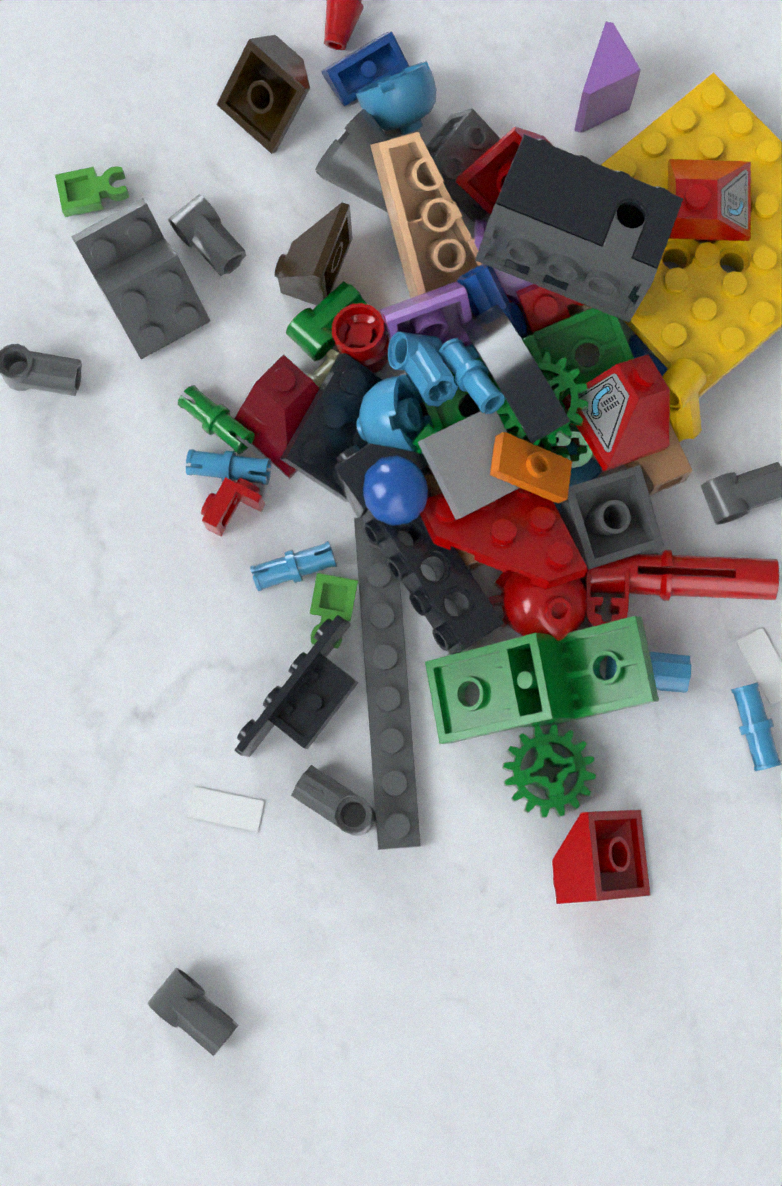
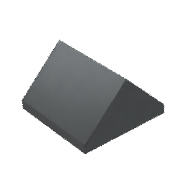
M640 465L569 486L568 499L561 502L560 516L588 569L664 545Z

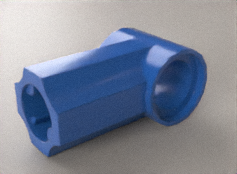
M482 264L457 279V282L466 289L469 305L475 317L498 304L519 336L522 338L527 335L524 315L515 302H509L493 267Z

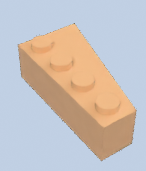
M419 132L371 144L374 162L410 298L456 282L461 275L482 265L483 263L475 261L478 253L474 243L475 239L471 237L462 219V214L456 202H453L443 183L444 180Z

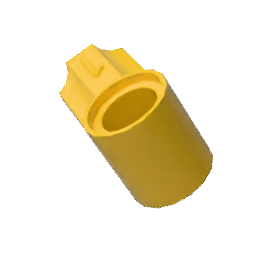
M683 357L678 358L662 376L670 389L669 422L679 442L685 439H695L702 431L698 391L706 383V376L702 368L691 359Z

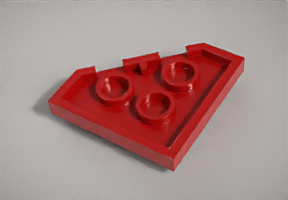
M518 488L457 520L443 493L428 497L425 508L420 513L434 544L448 550L451 547H455L474 555L475 561L506 573L507 569L519 573L531 578L530 583L541 588L549 589L585 577L588 568L554 502L522 488Z

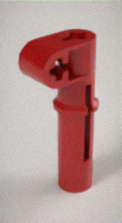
M664 550L661 554H635L588 569L585 574L584 585L587 591V610L584 622L587 628L609 623L603 622L601 614H595L601 609L603 597H591V593L621 594V598H611L609 603V612L615 614L612 615L610 622L627 618L629 594L658 595L663 601H669L670 596L776 600L779 587L778 560L672 555V550Z

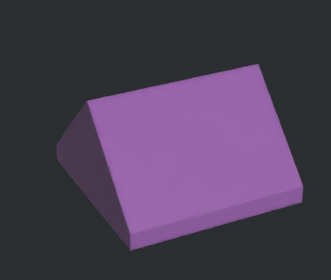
M605 22L582 92L574 129L576 132H585L630 110L641 69L614 23Z
M457 281L380 309L390 340L395 333L406 332L436 336L441 340L442 345L454 338L462 340L465 347L472 344L461 326L472 319L468 295L465 287Z

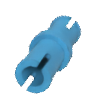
M454 338L445 342L439 350V356L455 375L454 380L459 389L469 393L482 413L492 414L503 405L505 397L488 377L487 367L480 360L473 358L462 340Z
M189 449L186 463H191L190 466H186L187 475L221 478L222 482L225 477L232 481L242 478L249 482L262 483L264 485H268L271 471H267V468H271V459L236 456L235 451H225L224 454L195 451L194 449Z
M327 541L324 544L294 553L293 549L286 551L284 557L259 565H252L250 570L254 574L252 577L259 592L265 588L293 580L294 583L303 581L302 576L330 567H337L330 542Z
M758 682L731 689L743 725L739 727L740 734H745L754 763V771L782 765L770 729L774 727L772 718L767 719Z

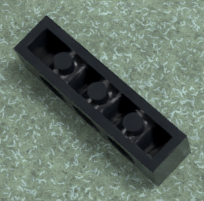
M369 510L361 518L367 538L372 544L380 547L387 558L386 564L390 573L395 579L403 582L410 593L409 599L413 608L421 616L425 615L433 628V637L441 649L448 651L450 655L460 653L504 624L455 548L451 547L448 550L433 543L420 513L418 518L412 522L394 526L376 520ZM398 530H404L411 535L413 546L406 545L399 539ZM422 564L428 565L434 570L436 575L435 581L428 580L421 571ZM445 599L452 600L457 605L458 616L448 613L445 608Z

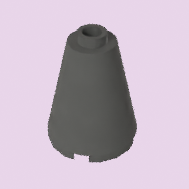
M363 109L344 128L346 131L338 141L335 139L329 146L315 170L322 179L388 213L370 145L389 140V138L374 117Z

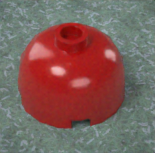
M516 572L512 573L504 586V606L502 605L503 615L510 628L521 636L541 633L552 635L557 640H562L568 633L578 630L584 622L587 610V591L580 578L544 589L530 583L531 578Z

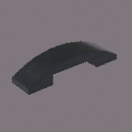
M498 304L461 325L531 443L570 422L531 353Z

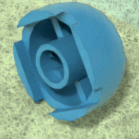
M427 61L402 69L403 72L393 76L390 74L356 93L362 110L365 109L371 114L383 130L400 129L401 134L406 135L423 127L421 119L432 111L436 102L437 91L434 77Z
M404 374L384 379L376 383L364 395L359 418L357 419V430L360 437L368 444L416 452L418 448L412 444L414 439L428 424L433 427L430 416H423L420 403L424 401L408 375Z

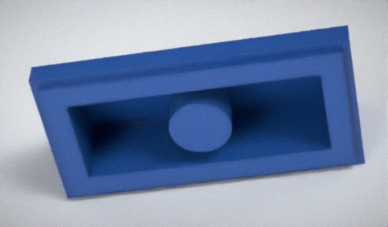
M391 31L380 35L326 67L321 73L342 105L346 106L358 99L356 93L360 89L390 74L393 76L403 72L402 69L409 67V64Z

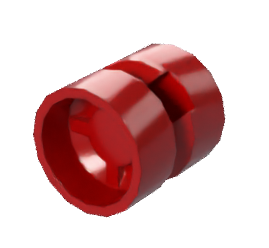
M363 303L351 304L343 308L335 316L332 323V336L340 354H348L373 373L380 371L388 363V346L390 343L380 312L373 306Z

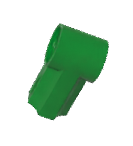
M343 281L314 309L306 308L297 314L288 325L286 334L314 362L319 361L336 345L332 336V323L335 316L343 308L351 304L367 303L356 288Z

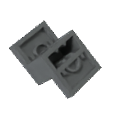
M143 198L71 236L140 359L149 356L211 321L178 255L164 238Z

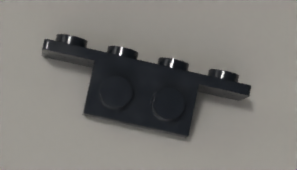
M337 615L333 621L329 618L319 627L314 636L317 642L308 654L302 652L293 661L288 670L292 675L282 688L276 686L267 695L263 702V706L266 709L256 721L251 719L241 729L237 736L240 743L235 748V752L240 756L250 757L274 725L304 749H308L359 683L327 658L351 626L350 622Z

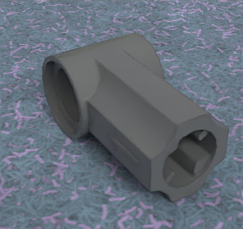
M197 195L168 218L170 225L180 239L188 247L194 246L220 276L233 272L246 257L244 248L221 224V219L217 212L202 195Z
M10 344L0 350V374L11 389L17 391L36 389L76 396L82 377V362L80 359L33 352L20 344ZM19 361L27 363L23 372L18 374L9 373V369L14 363Z
M779 462L740 475H736L735 472L723 474L703 483L701 489L715 525L736 520L748 514L751 509L781 500L782 466Z
M310 765L306 772L303 773L291 794L293 798L339 827L342 831L353 836H361L368 833L373 828L376 820L375 810L366 799L358 796L313 765ZM353 804L362 805L366 811L364 822L357 827H349L344 820L346 809Z
M175 968L148 1001V1005L165 1022L175 1028L179 1026L214 1056L239 1025L205 996V990L194 979L179 968Z

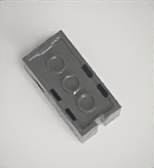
M524 134L488 220L475 261L630 322L652 285L683 198L671 194L665 188L654 187L636 180L623 171H614L594 163L583 155H574L554 147L546 140L535 139Z

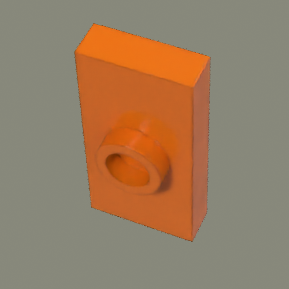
M506 432L495 436L490 469L491 476L556 503H561L568 499L572 468L571 460Z

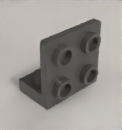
M472 108L451 114L426 147L444 180L443 183L453 202H456L457 206L475 223L476 219L483 220L488 212L456 183V178L501 138Z

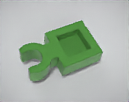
M94 166L55 175L61 208L65 217L104 209L103 198H110L114 201H123L129 198L126 186L112 187L115 181L126 179L122 167H111L102 176H97Z
M317 573L310 614L321 616V621L311 632L312 644L315 645L317 642L314 636L327 619L330 618L333 621L339 615L347 621H351L358 580ZM342 638L338 641L334 648H339L342 642Z

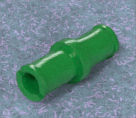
M191 385L184 390L187 395L195 400V404L181 395L178 400V406L202 423V429L206 433L217 435L233 448L237 454H241L249 448L237 439V435L252 444L255 434L230 416V410L226 406L214 403L199 391L195 385Z

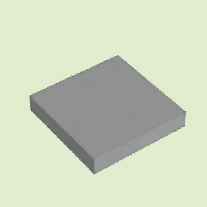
M480 411L418 442L456 520L520 488L490 475L495 436L502 432L507 433L497 411L492 414H485Z

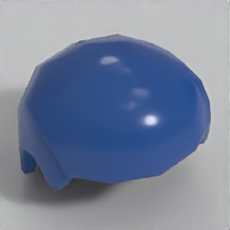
M400 456L385 457L379 459L367 470L363 486V497L366 507L376 520L392 526L408 524L418 518L419 513L423 512L428 495L427 481L423 472L413 461Z

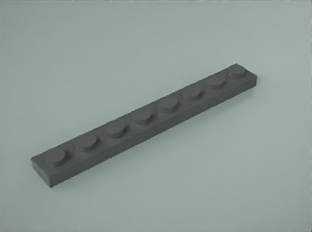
M358 517L354 518L378 850L421 847L400 581L395 579L390 573L386 564L387 558L380 547L372 544L367 538L363 529L364 523Z

